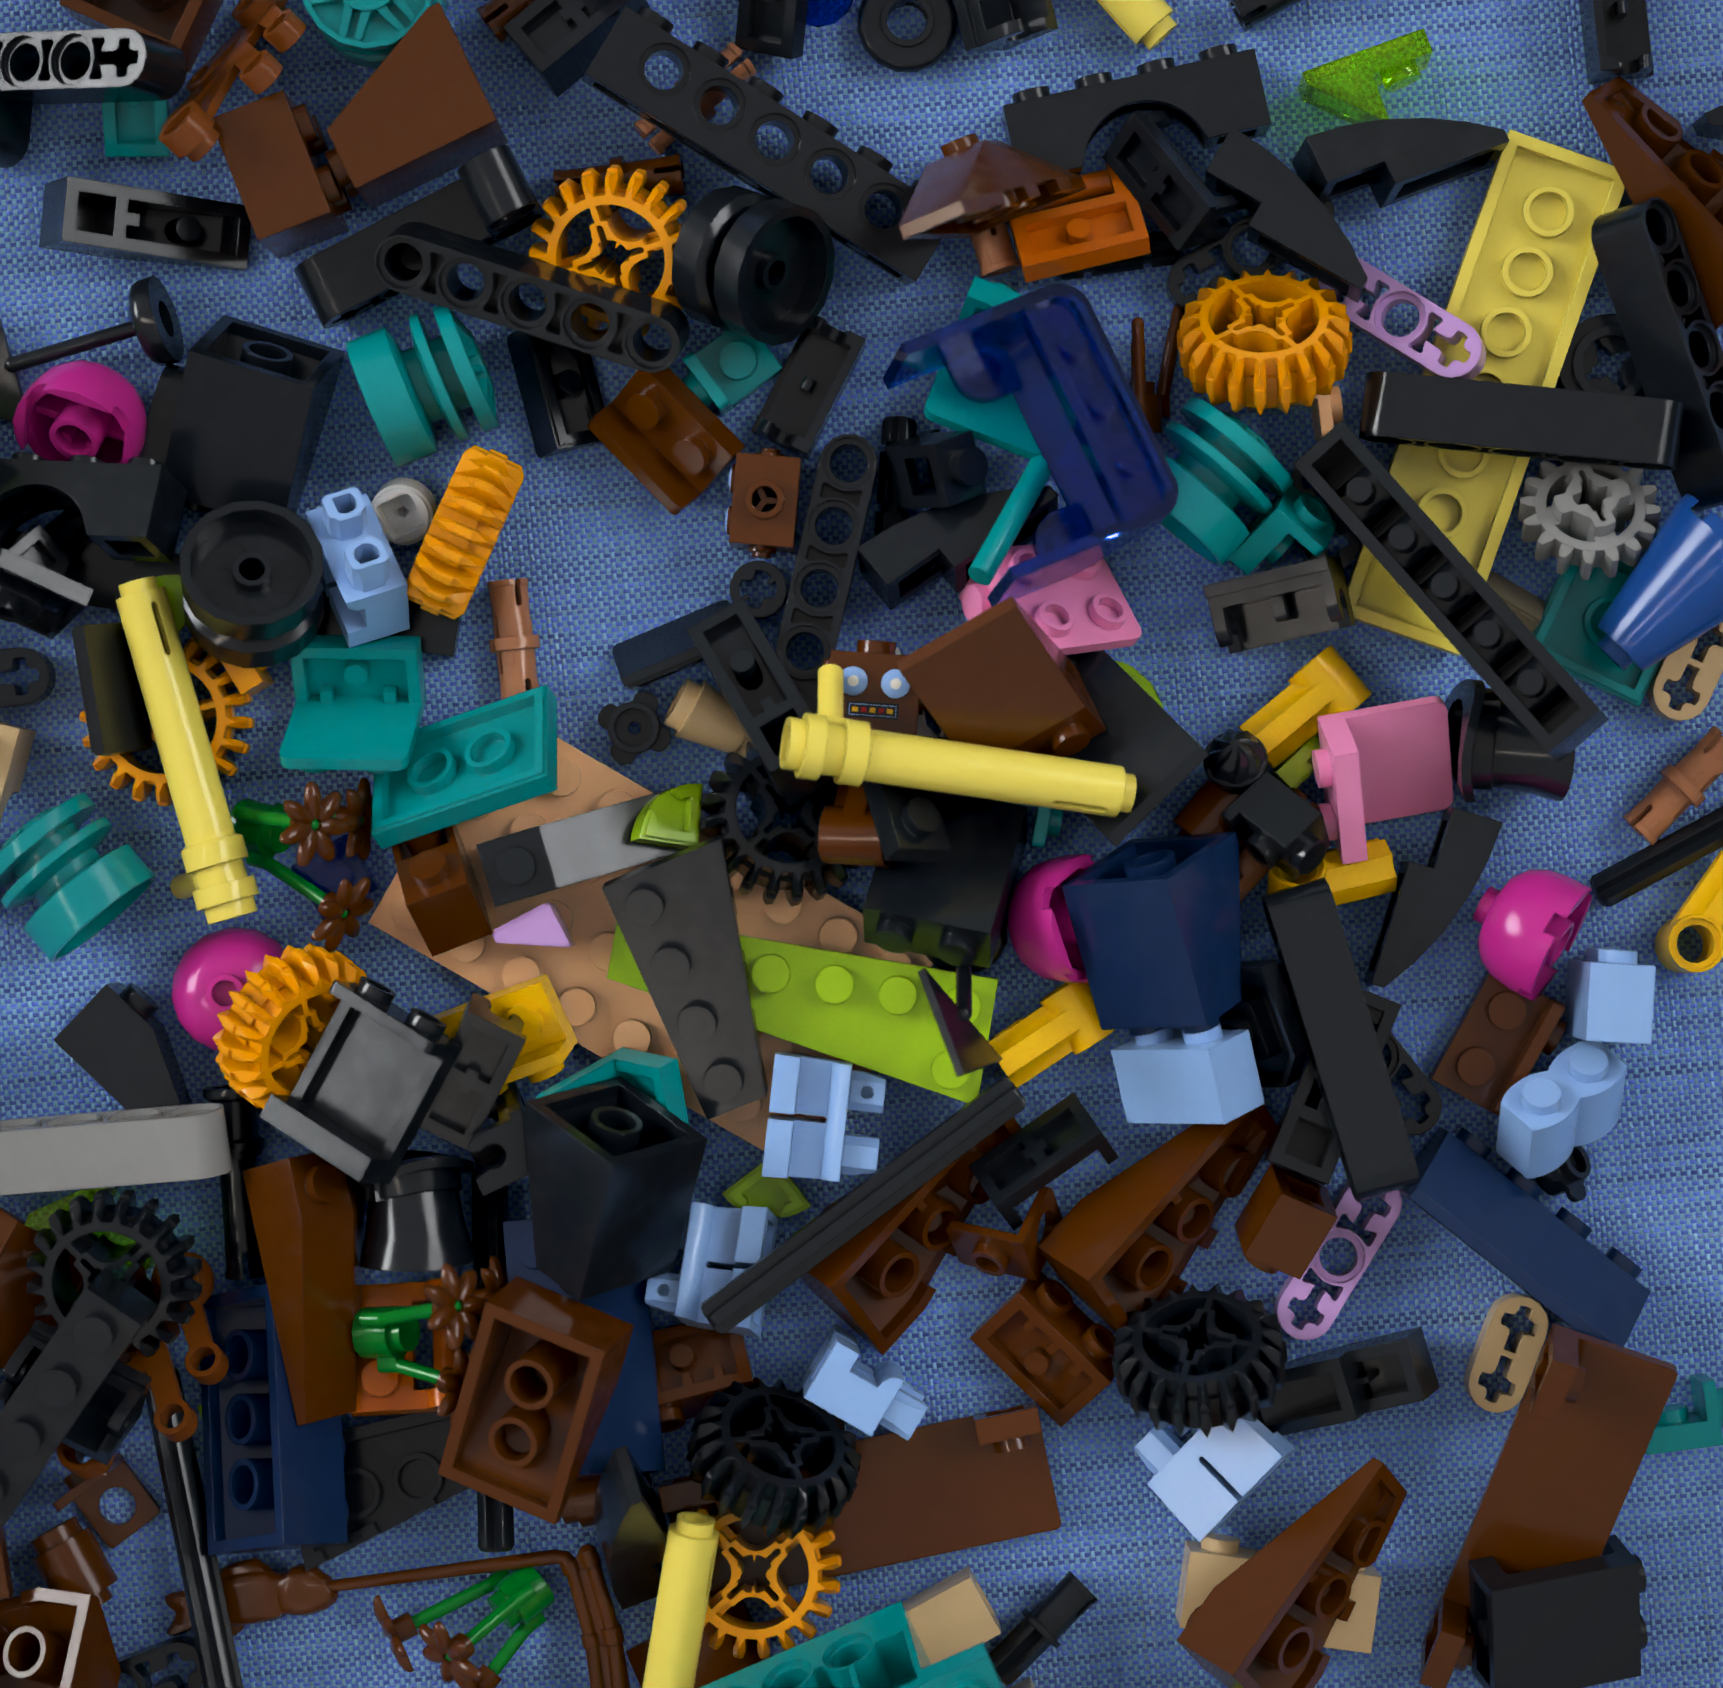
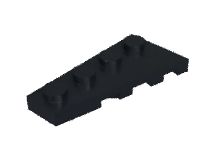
M723 833L607 881L602 887L707 1120L767 1096L768 1091L755 1012L752 1009L746 960L744 950L742 951L736 918L737 909L733 887H731L726 861L727 852Z
M437 1412L412 1413L342 1430L346 1445L344 1478L345 1498L349 1508L347 1521L348 1543L301 1548L305 1571H311L469 1489V1487L438 1474L451 1428L450 1415L440 1417L437 1416Z

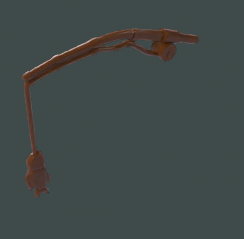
M585 1544L581 1546L576 1557L569 1551L552 1549L332 1580L328 1574L321 1571L318 1567L311 1571H305L304 1564H298L282 1573L271 1569L264 1562L256 1558L238 1561L219 1569L232 1634L235 1636L243 1630L244 1625L276 1620L286 1614L308 1616L319 1613L336 1603L339 1591L559 1564L564 1576H567L582 1631L580 1636L583 1648L586 1651L590 1688H630L623 1648L625 1639L622 1625L618 1622L600 1565L602 1561L594 1545ZM178 1591L166 1595L165 1602L176 1614L166 1633L169 1636H177L189 1632L192 1626L185 1592Z

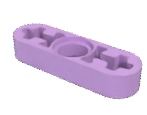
M1358 258L1368 278L1365 292L1377 299L1372 311L1361 300L1357 303L1346 297L1342 302H1339L1341 293L1335 290L1337 301L1346 305V312L1352 326L1433 376L1472 380L1482 371L1486 362V348L1481 337L1472 326L1364 260ZM1318 281L1320 289H1332ZM1382 288L1388 289V291L1380 296ZM1403 303L1415 306L1419 311L1420 317L1419 323L1412 333L1403 337H1396L1386 332L1385 317L1391 308ZM1371 312L1369 320L1363 319V317ZM1434 321H1441V323L1433 329ZM1432 329L1438 337L1452 345L1458 344L1462 338H1465L1464 347L1470 354L1469 359L1465 363L1454 360L1448 367H1445L1446 357L1438 347L1427 341ZM1424 344V348L1421 353L1415 351L1417 348Z
M1349 1183L1345 1184L1333 1204L1338 1218L1301 1279L1289 1275L1275 1299L1274 1312L1276 1319L1287 1334L1299 1340H1313L1329 1330L1400 1215L1402 1198L1399 1190L1382 1194L1380 1198L1388 1204L1386 1210L1382 1214L1371 1211L1360 1227L1366 1231L1373 1232L1369 1240L1364 1243L1349 1228L1336 1225L1342 1214L1354 1223L1362 1208L1360 1202L1355 1200ZM1333 1238L1349 1240L1356 1252V1258L1352 1267L1346 1272L1339 1274L1326 1271L1320 1262V1251L1323 1245ZM1311 1268L1321 1280L1330 1285L1339 1286L1333 1297L1322 1288L1314 1301V1307L1320 1312L1319 1318L1315 1323L1304 1319L1299 1326L1292 1324L1295 1314L1288 1305L1294 1297L1304 1301L1312 1291L1315 1284L1312 1281L1303 1279L1308 1269Z

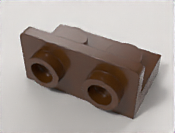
M669 367L655 373L638 370L613 402L594 415L587 424L588 429L673 515H678L708 491L735 460L737 452H741L746 447Z
M1487 970L1428 1078L1499 1116L1502 1098L1509 1088L1522 1078L1529 1076L1541 1052L1550 1055L1558 1045L1567 1026V1022L1560 1019L1566 1005L1543 994L1535 1001H1531L1510 990L1491 976Z
M1042 1271L1037 1281L1025 1278L1018 1290L985 1319L970 1337L1060 1427L1105 1389L1114 1378L1112 1357L1114 1356L1115 1348L1114 1341L1116 1339L1114 1335L1103 1325L1094 1323L1073 1303L1068 1290L1058 1281L1049 1279Z
M684 1323L653 1331L662 1433L672 1432L683 1427L686 1424V1419L694 1418L698 1413L702 1412L706 1402L712 1398L715 1391H726L733 1381L741 1383L747 1388L754 1384V1376L744 1335L733 1333L719 1334L715 1330L686 1326Z

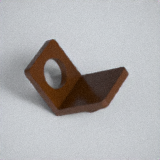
M1044 1186L1038 1191L1018 1234L955 1220L949 1222L946 1231L957 1258L962 1264L976 1267L978 1270L992 1276L1008 1274L1037 1281L1047 1261L1038 1246L1063 1217L1052 1188ZM1045 1213V1228L1042 1238L1038 1243V1227Z
M120 1453L115 1455L111 1467L101 1476L92 1479H81L72 1473L62 1481L69 1488V1491L52 1504L59 1512L74 1501L110 1548L118 1546L156 1517L161 1510L158 1503ZM113 1487H121L133 1495L136 1502V1510L134 1516L129 1521L113 1523L103 1516L100 1509V1500L106 1490Z

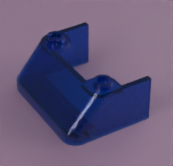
M1061 283L1047 285L904 342L899 347L882 378L887 389H891L945 367L958 392L971 401L990 403L1013 394L1034 440L1048 465L1066 507L1048 514L1040 522L1033 537V548L1036 557L1012 566L1007 570L987 597L992 607L1010 596L1018 599L1085 570L1160 524L1177 503L1179 494L1178 484L1089 300L1080 290L1071 285Z

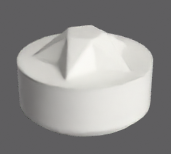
M396 478L386 482L378 490L371 503L388 542L396 545H411L422 540L426 536L437 511L436 501L431 491L419 481L411 478Z

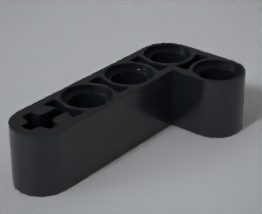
M128 28L0 33V167L9 168L15 166L25 155L30 141L33 105L143 102L171 99L180 91L185 83L187 60L183 51L175 44Z
M500 145L473 157L457 170L460 179L300 263L294 269V272L323 328H331L345 323L401 294L386 287L377 277L373 266L374 253L378 245L400 225L412 221L426 223L490 245H495L527 228L538 218H541L544 212L509 145ZM398 243L396 245V255L400 263L410 270H421L422 258L418 250L410 244Z

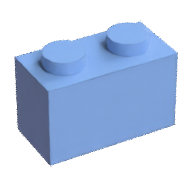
M1587 947L1586 959L1568 958L1565 1021L1567 1026L1564 1035L1585 1041L1652 1045L1656 966L1637 963L1638 951H1628L1625 949Z
M1219 1023L1216 1027L1205 1032L1185 1034L1182 1030H1173L1172 1027L1163 1028L1151 1034L1135 1036V1039L1111 1050L1127 1123L1226 1124L1265 1104L1249 1029L1222 1030Z

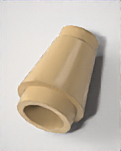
M687 678L676 693L663 723L676 730L674 736L728 754L735 752L746 758L745 747L749 741L724 696L705 680L699 685Z

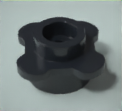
M639 692L631 702L620 706L608 704L601 709L598 722L602 728L608 730L609 737L613 743L611 756L618 763L630 764L638 754L651 749L656 752H662L669 746L671 733L660 723L656 712L659 702L653 694ZM632 722L640 724L641 730L638 734H631L629 732V725Z
M1575 1146L1569 1158L1560 1167L1535 1179L1541 1189L1547 1194L1558 1196L1566 1193L1570 1201L1579 1202L1586 1197L1584 1180L1590 1174V1159L1582 1146Z

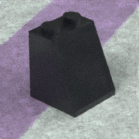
M223 315L188 351L165 461L167 471L188 491L184 507L194 511L209 512L231 502L262 500L286 507L296 513L341 370L345 351Z
M1104 650L1071 654L1066 657L1076 666L1106 730L1091 738L1090 743L1080 752L1065 757L1120 765L1124 767L1126 773L1136 776V796L1133 808L1129 813L1119 812L1115 818L1083 813L1116 847L1209 754Z
M621 1076L526 1101L523 1117L536 1268L560 1285V1288L565 1293L579 1301L673 1271L708 1139Z

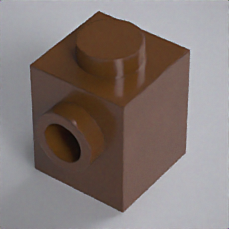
M1270 1164L1234 1226L1243 1254L1254 1267L1269 1274H1276L1278 1271L1301 1279L1338 1217L1327 1187Z

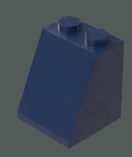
M1236 832L1130 839L1061 886L1102 1030L1129 1029L1131 1035L1141 1036L1157 1032L1163 1028L1181 1027L1182 1032L1185 1034L1201 1033L1219 1025V1017L1241 1001L1239 842Z

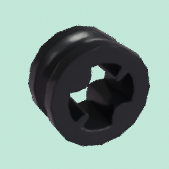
M751 561L742 565L734 573L730 582V596L733 603L741 598L746 603L750 600L749 595L743 597L740 595V587L743 581L753 582L756 572L770 575L771 578L767 581L768 585L777 584L775 599L764 598L761 608H753L747 605L755 619H766L775 615L783 607L787 598V584L783 574L774 565L765 561Z

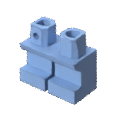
M351 487L325 495L321 500L322 507L307 511L306 515L322 546L323 589L326 597H329L330 606L348 647L351 648L410 629L407 582L367 493L361 495L358 488Z
M776 1051L769 1112L822 1116L826 1120L769 1114L761 1177H799L839 1182L840 1174L860 1175L876 1173L880 1137L845 1134L847 1109L883 1113L886 1078L866 1071L852 1070V1063L843 1060Z
M692 1202L691 1211H688L678 1251L684 1252L681 1274L664 1273L649 1278L647 1280L645 1304L653 1309L674 1315L686 1326L715 1330L702 1313V1302L774 1249L779 1219L768 1207L742 1205L741 1209L715 1207L706 1203ZM766 1304L727 1333L761 1338Z
M834 1324L802 1377L804 1398L869 1436H872L878 1424L908 1441L928 1408L927 1403L923 1402L924 1393L904 1382L900 1362L885 1360L872 1369L857 1360L860 1354L856 1336Z
M1241 1418L1237 1419L1233 1432L1224 1426L1212 1427L1208 1437L1205 1436L1201 1429L1196 1428L1198 1431L1185 1445L1168 1427L1157 1431L1154 1427L1134 1447L1146 1467L1155 1475L1147 1485L1199 1542L1214 1534L1253 1494L1252 1492L1296 1449L1277 1431L1272 1433L1258 1419H1256V1422Z

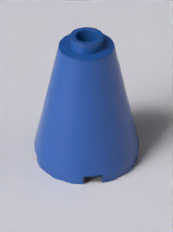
M1688 493L1677 502L1597 625L1599 630L1605 635L1597 643L1598 647L1623 671L1633 663L1643 672L1723 623V521L1712 511L1705 518L1702 515L1700 517L1695 515L1690 509L1699 500Z

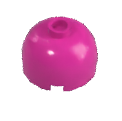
M84 360L53 366L38 377L18 403L12 420L15 439L22 451L28 443L36 455L53 461H69L73 455H88L99 458L106 463H128L130 458L139 457L146 439L147 419L145 405L136 388L119 372L101 363Z
M1063 855L1048 859L1028 870L1014 887L1007 914V928L1010 940L1020 961L1044 979L1067 983H1088L1061 886L1095 864L1090 859L1093 857L1092 855Z
M1535 869L1515 875L1501 891L1492 886L1489 887L1475 910L1473 920L1482 925L1477 947L1480 960L1491 976L1510 990L1531 1001H1535L1558 971L1552 968V966L1564 949L1569 952L1590 907L1592 895L1589 893L1592 889L1566 875L1551 870Z
M229 927L204 935L185 951L173 974L171 999L178 1021L195 1041L216 1052H220L212 1039L216 1033L224 1028L216 1014L231 1008L233 1001L228 991H240L247 983L245 970L258 973L263 969L265 954L281 958L284 949L276 940L257 929Z

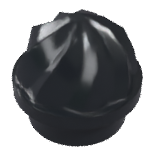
M1228 729L1225 733L1213 738L1205 749L1209 754L1203 760L1205 774L1216 787L1226 793L1242 794L1267 771L1268 756L1266 748L1249 731L1241 732Z

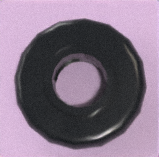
M862 0L857 11V32L864 50L879 65L895 72H918L935 65L949 52L957 34V13L952 0ZM901 6H913L923 13L926 19L925 29L915 39L902 40L895 37L889 30L887 23L890 14Z

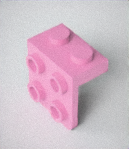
M1088 538L1011 546L989 585L979 584L969 578L965 588L958 596L967 620L974 618L1012 596L1065 655L1130 647L1135 645L1142 634L1141 627L1098 545Z
M1430 696L1317 716L1320 749L1312 750V763L1318 788H1324L1325 803L1317 804V810L1322 813L1329 841H1334L1343 865L1368 860L1365 824L1441 811L1453 803L1448 710L1440 697Z

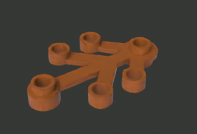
M240 0L236 4L231 16L240 24L239 29L191 77L186 85V89L191 95L169 115L162 126L159 140L178 158L187 156L192 162H196L204 157L215 145L220 134L213 128L215 123L213 117L239 73V79L256 95L264 92L278 78L283 70V65L266 49L258 52L254 47L260 36H262L279 53H283L292 47L302 36L307 25L291 9L285 6L288 0Z
M186 1252L184 1256L203 1260L200 1272L191 1277L203 1286L202 1293L198 1299L189 1302L194 1307V1316L188 1324H181L189 1347V1351L185 1356V1367L199 1383L213 1385L221 1381L229 1369L227 1355L213 1341L203 1306L213 1292L215 1276L212 1267L202 1256L193 1252ZM155 1265L151 1276V1283L155 1286L152 1293L160 1300L161 1280ZM160 1341L158 1351L147 1358L136 1349V1355L133 1359L124 1364L152 1377L150 1386L157 1408L153 1417L156 1429L169 1441L182 1442L187 1440L197 1429L198 1416L193 1408L182 1398L168 1344ZM209 1355H215L214 1364L207 1370L199 1371V1364L202 1359ZM177 1412H184L183 1421L174 1428H168L170 1417ZM61 1443L57 1449V1456L61 1464L73 1475L81 1479H92L103 1475L109 1470L115 1457L114 1454L107 1465L93 1458L83 1463L85 1454L64 1443Z

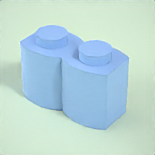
M1582 1041L1566 1048L1553 1060L1548 1071L1534 1073L1522 1078L1505 1093L1500 1106L1496 1152L1527 1179L1537 1178L1556 1170L1569 1158L1575 1146L1586 1145L1602 1138L1616 1125L1621 1113L1627 1065L1598 1041Z

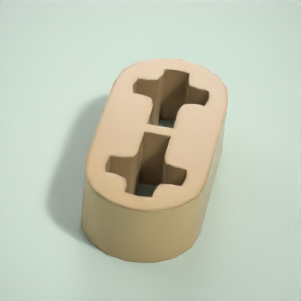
M1723 623L1713 628V633L1721 637L1719 645L1706 646L1698 660L1691 658L1698 638L1662 659L1647 690L1649 705L1654 713L1662 719L1673 722L1693 719L1701 714L1708 705L1723 672ZM1686 667L1693 671L1686 684V690L1694 695L1692 703L1678 704L1674 710L1668 706L1671 701V695L1663 691L1665 682H1678Z
M1513 1292L1502 1295L1493 1302L1488 1310L1465 1370L1464 1384L1467 1394L1474 1403L1489 1412L1500 1413L1509 1411L1520 1402L1547 1336L1549 1326L1547 1314L1537 1301L1526 1294ZM1520 1306L1527 1307L1525 1316L1533 1322V1328L1530 1333L1519 1331L1511 1350L1507 1349L1505 1345L1510 1329L1501 1323L1502 1317L1505 1312L1516 1314ZM1501 1355L1508 1357L1503 1368V1376L1511 1382L1510 1388L1507 1392L1497 1390L1493 1394L1492 1399L1485 1398L1487 1389L1479 1383L1480 1375L1482 1372L1493 1374L1498 1366Z

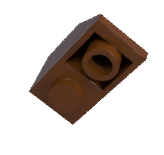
M456 824L391 846L406 907L432 957L493 934L479 883Z

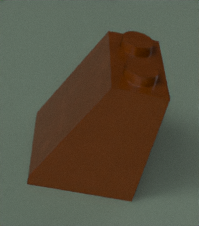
M440 3L432 5L424 11L329 126L327 132L335 148L325 152V155L342 188L345 187L349 197L353 198L360 194L370 208L373 209L462 166L473 157L491 148L508 143Z

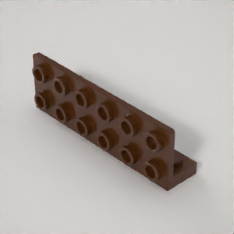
M1553 1323L1423 1639L1420 1684L1432 1688H1446L1454 1669L1463 1672L1467 1665L1472 1666V1649L1475 1635L1471 1633L1469 1560L1493 1556L1506 1574H1512L1602 1555L1677 1379V1367L1674 1364Z
M1036 1402L918 1426L908 1441L894 1432L857 1439L855 1444L856 1452L862 1457L859 1463L860 1471L856 1479L857 1487L850 1502H846L841 1515L835 1518L833 1524L825 1523L816 1533L832 1529L836 1536L835 1540L829 1545L820 1548L821 1555L839 1554L842 1558L840 1567L833 1570H823L822 1576H840L1060 1528L1061 1519ZM690 1475L664 1480L658 1487L663 1513H669L671 1524L676 1522L677 1514L680 1512H696L700 1508L706 1509L710 1515L715 1514L716 1516L719 1513V1508L716 1504L718 1501L701 1500L702 1484L690 1480ZM740 1520L728 1525L736 1535L739 1533L749 1543L756 1545L766 1544L783 1532L781 1529H777L766 1538L760 1526L750 1524L741 1530ZM800 1543L789 1552L788 1556L779 1566L780 1577L787 1587L807 1583L809 1579L808 1562ZM719 1545L717 1547L710 1589L711 1597L719 1592L731 1577L730 1564L721 1553L722 1548ZM775 1549L766 1559L757 1555L755 1562L752 1555L744 1558L741 1557L745 1564V1569L738 1585L731 1591H737L745 1582L753 1586L756 1579L758 1586L765 1585L766 1583L769 1585L770 1582L765 1574L772 1557L780 1549Z

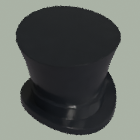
M1465 679L1457 684L1449 694L1445 705L1448 710L1452 775L1465 802H1476L1473 789L1492 790V787L1529 793L1554 801H1562L1571 784L1575 749L1558 763L1491 688H1485L1483 681Z
M408 1149L390 1184L358 1182L350 1176L351 1185L359 1188V1198L368 1201L365 1236L359 1266L381 1271L427 1272L439 1271L445 1263H449L456 1268L473 1262L476 1259V1254L466 1227L459 1190H462L460 1172L474 1175V1163L456 1156Z

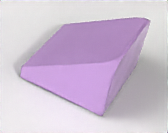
M550 902L544 903L494 929L495 933L492 934L496 943L572 947L575 945L555 903L551 904Z

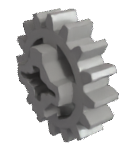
M1543 460L1539 466L1538 478L1527 477L1523 497L1520 498L1517 520L1523 522L1521 539L1523 542L1537 541L1534 558L1538 562L1550 556L1557 558L1556 573L1562 575L1568 570L1570 565L1579 567L1582 580H1589L1595 567H1601L1609 578L1616 577L1619 561L1621 560L1626 565L1634 568L1639 562L1641 550H1647L1655 537L1661 515V507L1654 505L1657 488L1655 485L1640 486L1643 469L1631 468L1628 471H1624L1617 466L1561 461L1560 466L1557 467L1553 463ZM1553 499L1552 506L1547 507L1549 502ZM1631 520L1629 526L1624 530L1625 522Z

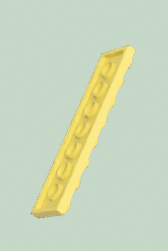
M1510 129L1506 133L1510 141L1496 161L1444 310L1472 326L1484 342L1486 362L1482 371L1472 380L1555 388L1599 264L1591 239L1592 225L1599 215L1618 209L1625 187L1614 165ZM1435 334L1432 344L1438 347L1446 357L1445 367H1448L1454 360L1465 363L1470 357V354L1464 347L1465 338H1462L1458 344L1452 345ZM1423 369L1421 375L1433 376ZM1396 445L1388 472L1487 582L1530 458ZM1362 543L1347 584L1354 619L1449 654L1461 655Z

